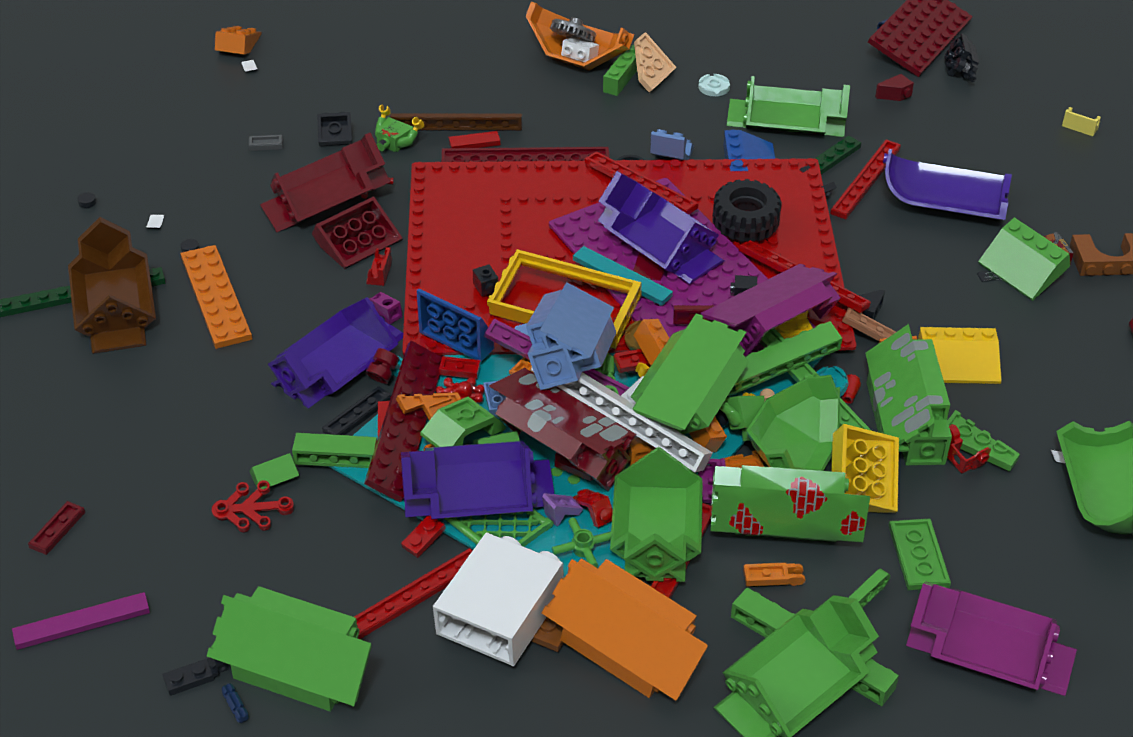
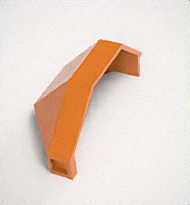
M534 2L530 3L526 14L531 28L548 57L587 70H591L629 50L635 35L629 33L624 28H621L619 33H611L583 25L596 33L594 43L599 44L598 56L582 62L561 55L563 40L568 38L550 29L553 19L566 21L570 19L548 11Z

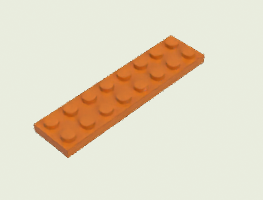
M216 245L180 253L215 349L252 340V334Z

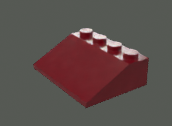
M374 196L316 224L312 232L321 249L344 269L375 254L377 248L381 251L403 239Z

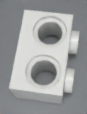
M570 37L563 40L561 55L586 62L598 56L599 44Z

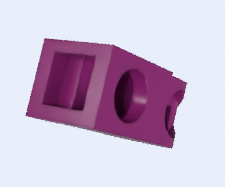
M382 292L369 298L375 305L379 315L383 316L388 324H392L403 317L400 301Z

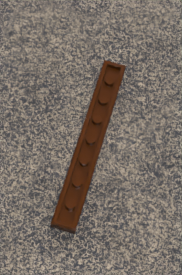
M390 113V118L413 127L412 119L418 117L419 120L421 119L424 122V127L418 130H522V114Z

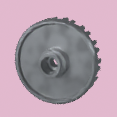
M571 17L569 21L561 19L552 20L550 29L559 35L566 36V38L575 37L594 43L596 33L582 25L583 21L578 18Z

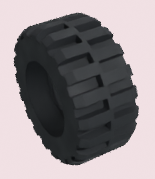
M750 179L728 182L715 194L712 214L713 224L717 230L721 231V234L728 236L733 241L739 240V242L743 243L749 240L753 242L757 240L758 242L763 241L764 238L767 239L775 233L779 226L782 202L778 193L772 187L769 188L766 183L762 184L760 181H750Z

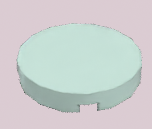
M707 74L700 78L699 90L705 95L722 96L730 90V83L728 78L723 75L714 74V76H710V74Z

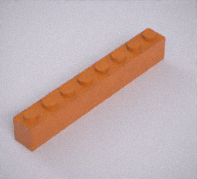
M643 319L633 335L650 365L653 364L670 339L659 319ZM716 417L713 418L708 427L689 433L693 441L711 452H717L727 437Z

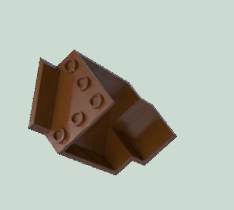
M99 217L78 238L79 255L68 265L74 329L90 337L92 354L146 346L144 329L156 319L147 254L132 247L130 231Z

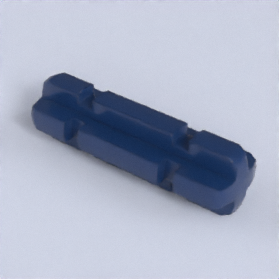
M231 683L224 685L221 689L222 694L227 699L226 701L232 713L235 714L237 722L247 721L249 719L248 712L243 707L244 704L238 693L235 692V687Z

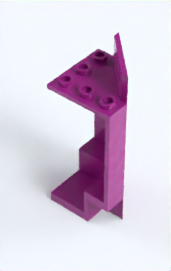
M798 264L702 312L701 315L706 319L729 325L728 328L738 332L739 329L746 331L739 344L745 350L743 355L747 357L767 331L810 309L815 312L819 319L824 318L841 298L830 284L837 273H827L823 269L807 268L803 264Z
M927 581L922 585L906 644L908 647L930 653L932 657L1036 690L1041 688L1063 696L1067 692L1077 651L1076 648L1056 643L1060 632V626L1057 625L1056 619Z

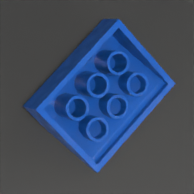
M724 130L723 146L725 159H775L773 143L742 130ZM735 160L731 162L730 171H748V167L743 168V161Z
M417 290L420 333L467 356L480 360V362L494 349V341L484 337L488 326L481 317L424 290Z

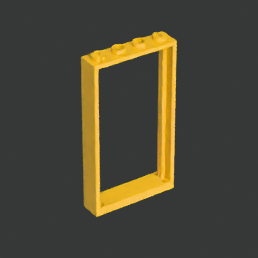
M517 249L514 256L510 257L507 269L503 270L501 280L496 283L493 294L487 300L490 314L524 324L529 322L534 311L501 302L521 265L619 291L628 295L614 322L616 335L610 347L616 349L642 295V282Z

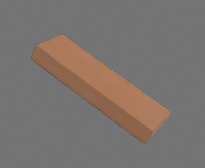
M851 308L847 309L842 322L878 341L896 333V331Z

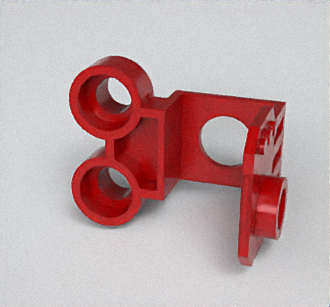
M949 425L952 438L947 458L961 474L970 469L974 470L983 466L990 457L991 448L987 447L966 459L959 452L963 440L960 438V431L956 425ZM955 454L958 455V457H959V459H960V464H958V463L955 461V459H954V455H955Z

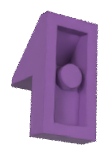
M544 493L542 496L545 514L554 522L555 526H559L565 515H580L583 510L572 496Z

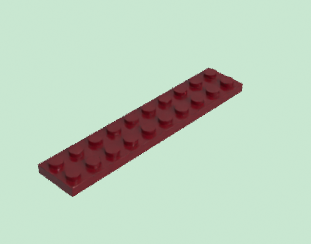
M609 147L442 149L441 162L585 161L586 157L596 151L609 157Z
M410 341L407 345L364 481L365 485L398 502H401L404 498L401 452L418 450L422 437L420 434L425 426L427 416L423 408L404 414L396 398L400 394H405V396H414V394H422V396L433 395L439 378V367L442 357L413 341Z

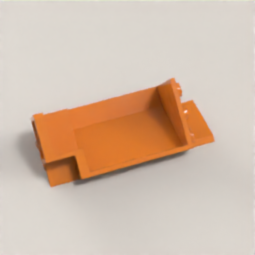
M582 558L578 562L571 559L567 575L560 579L552 593L555 595L548 605H545L541 613L563 627L560 640L648 698L654 692L658 693L661 691L676 701L708 647L706 643L692 635L696 629L694 623L697 615L608 559L599 568H596Z

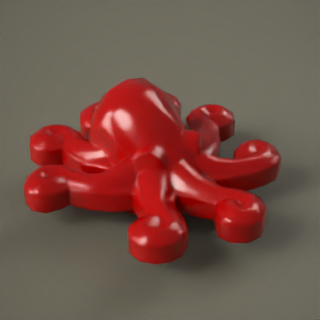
M448 377L443 381L444 386L448 388L436 387V393H458L461 399L470 397L476 403L483 401L482 393H484V386L481 384L474 386L476 384L474 377H469L467 381L453 383L452 378Z

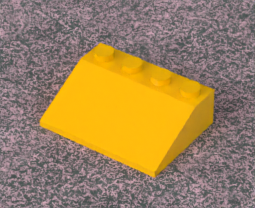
M920 327L918 339H932L944 383L1001 384L999 341L996 328Z
M843 424L833 433L831 472H844L845 478H849V488L844 494L870 496L868 512L896 513L898 511L899 438Z

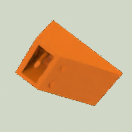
M241 26L221 28L220 31L215 33V50L248 54L253 49L262 32L256 31V28L242 29Z

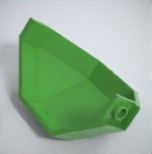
M814 373L766 399L746 431L753 448L768 467L824 471L832 457L833 433L840 427V387L835 386L831 375L817 376Z

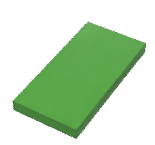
M931 519L890 521L889 529L907 589L920 590L925 581L950 588L951 581Z

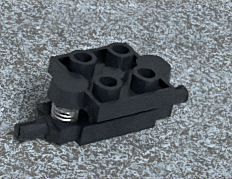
M961 33L959 38L953 39L949 50L945 53L944 58L948 75L954 77L957 71H962L964 78L970 80V82H975L979 64L976 46L968 40L967 35Z

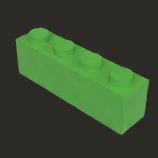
M631 45L629 50L623 52L603 76L604 93L618 96L637 72L634 45Z
M296 433L292 449L294 464L369 468L377 437Z

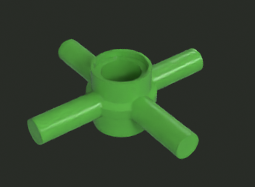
M576 518L569 519L568 523L574 533L572 542L553 546L552 553L557 555L573 550L575 555L585 557L588 563L597 568L598 563L592 553V549L595 544L610 541L611 531L593 536L591 531L580 528Z

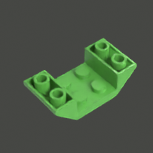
M465 397L438 409L423 428L420 435L435 447L463 445L464 436L481 428L492 436L506 430L507 426L470 397Z

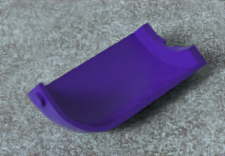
M889 149L888 154H884L883 163L886 164L885 176L888 187L902 202L913 206L999 220L1006 219L1008 208L1007 196L1009 195L1012 174L1005 173L1003 176L910 161L892 154V149Z

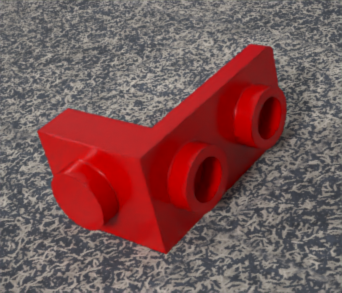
M589 489L580 490L577 493L578 495L573 496L578 504L589 508L595 527H600L612 521L613 510L608 496Z

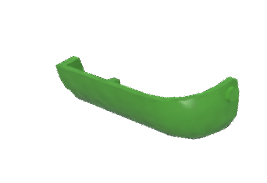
M1072 421L1057 430L1077 505L1084 519L1108 532L1133 534V423L1127 421L1115 427L1105 428V431L1097 432L1094 431V428L1083 427Z

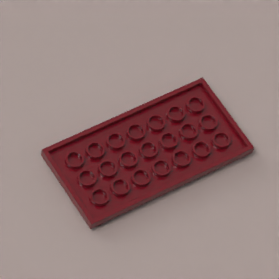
M906 0L869 38L867 43L919 77L970 22L973 16L949 0Z

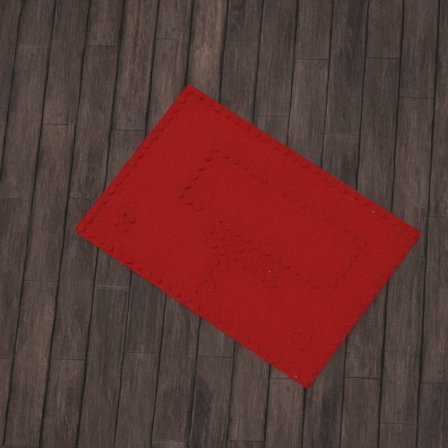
M817 159L615 160L654 181L663 178L669 179L687 198L698 203V209L712 223L715 194L723 185L739 179L741 181L745 179H750V181L757 180L762 184H768L769 188L772 187L778 193L782 202L780 222L776 232L769 238L754 242L796 264H803L807 268L823 269L827 273H837L832 282L844 288L824 187H821L823 182ZM575 160L412 163L403 355L410 341L438 355H465L419 332L418 289L424 290L481 317L488 327L493 319L512 328L524 324L490 314L487 300L492 294L480 295L473 284L472 269L490 264L498 276L499 282L503 270L507 269L510 257L514 256L517 249L579 265V263L573 261L574 253L549 227V221L599 203L598 201L611 182L612 177L585 164V161ZM735 160L743 161L742 167H748V171H730L731 162ZM807 165L811 167L805 172H801L799 170L800 168L805 167ZM729 239L738 249L743 244L739 240L733 241ZM744 254L768 279L781 273ZM522 265L501 301L502 303L535 311L544 294L562 290L567 282L613 306L614 309L611 313L613 324L621 309V305L604 287L598 286L595 289L588 284L581 286L566 277ZM837 302L822 319H819L812 309L808 310L807 318L815 326L829 321L832 322L842 337L840 350L856 349L853 327L842 322L849 307ZM630 318L616 349L610 347L608 353L631 351L625 342V331L629 325L635 322L632 318ZM494 342V349L488 355L517 353Z

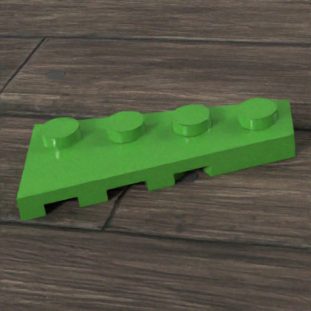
M957 410L947 420L949 425H956L960 431V438L963 440L960 449L975 455L978 451L989 447L991 452L987 461L1008 471H1011L1020 456L1018 452L1000 440L995 441L991 438L989 432L986 430L981 431L975 427L973 421L962 418L961 413Z

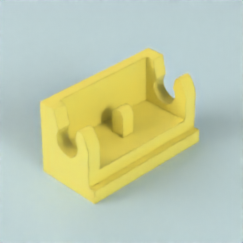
M1069 107L1065 112L1062 126L1094 136L1099 128L1101 117L1097 116V119L1082 116L1073 113V108Z

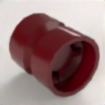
M378 348L373 357L374 362H370L365 373L379 383L388 384L393 374L391 370H395L400 359L394 353Z

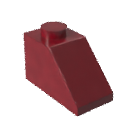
M902 74L894 76L877 84L875 98L894 101L904 100L912 96L914 82Z

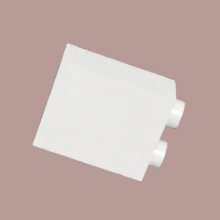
M485 533L433 605L436 634L511 666H515L546 619V616L541 613L545 605H548L555 595L552 593L561 578H564L563 562L551 552L541 551L538 553L522 547L512 537L504 536L499 538Z

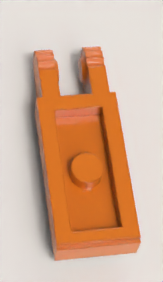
M763 563L745 564L743 567L746 586L789 584L799 586L806 581L805 576L801 574L803 573V566L801 564Z

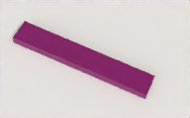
M145 592L15 627L12 628L15 646L18 650L148 614L150 611Z

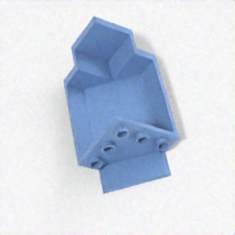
M567 282L562 290L544 294L526 325L532 343L527 354L540 390L578 381L582 371L601 367L616 335L611 318L614 307Z

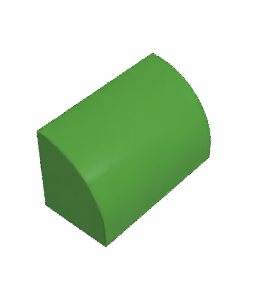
M290 453L250 469V474L256 486L262 480L268 481L270 486L299 476Z

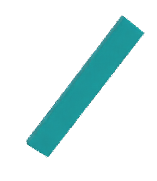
M585 246L573 255V261L589 269L642 282L641 296L661 306L673 296V291Z

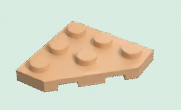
M645 32L634 42L638 81L648 92H651L676 66Z

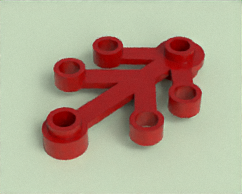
M262 480L257 484L258 489L242 504H235L242 496L248 495L250 491L249 485L246 482H240L236 486L237 490L227 500H219L213 504L212 514L219 520L228 519L237 526L240 532H246L250 529L249 520L247 518H239L234 514L243 513L258 524L261 530L265 531L271 527L270 518L261 516L255 511L278 510L282 515H289L294 510V503L291 498L286 496L281 497L278 501L257 502L263 495L270 492L269 482ZM264 521L268 522L266 525L261 524ZM242 523H246V524H247V525L244 526V527H241V526H240Z

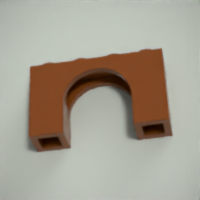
M1133 233L1124 234L1121 244L1123 256H1109L1101 253L1095 247L1090 234L1072 235L1069 247L1074 252L1073 260L1080 276L1133 274Z

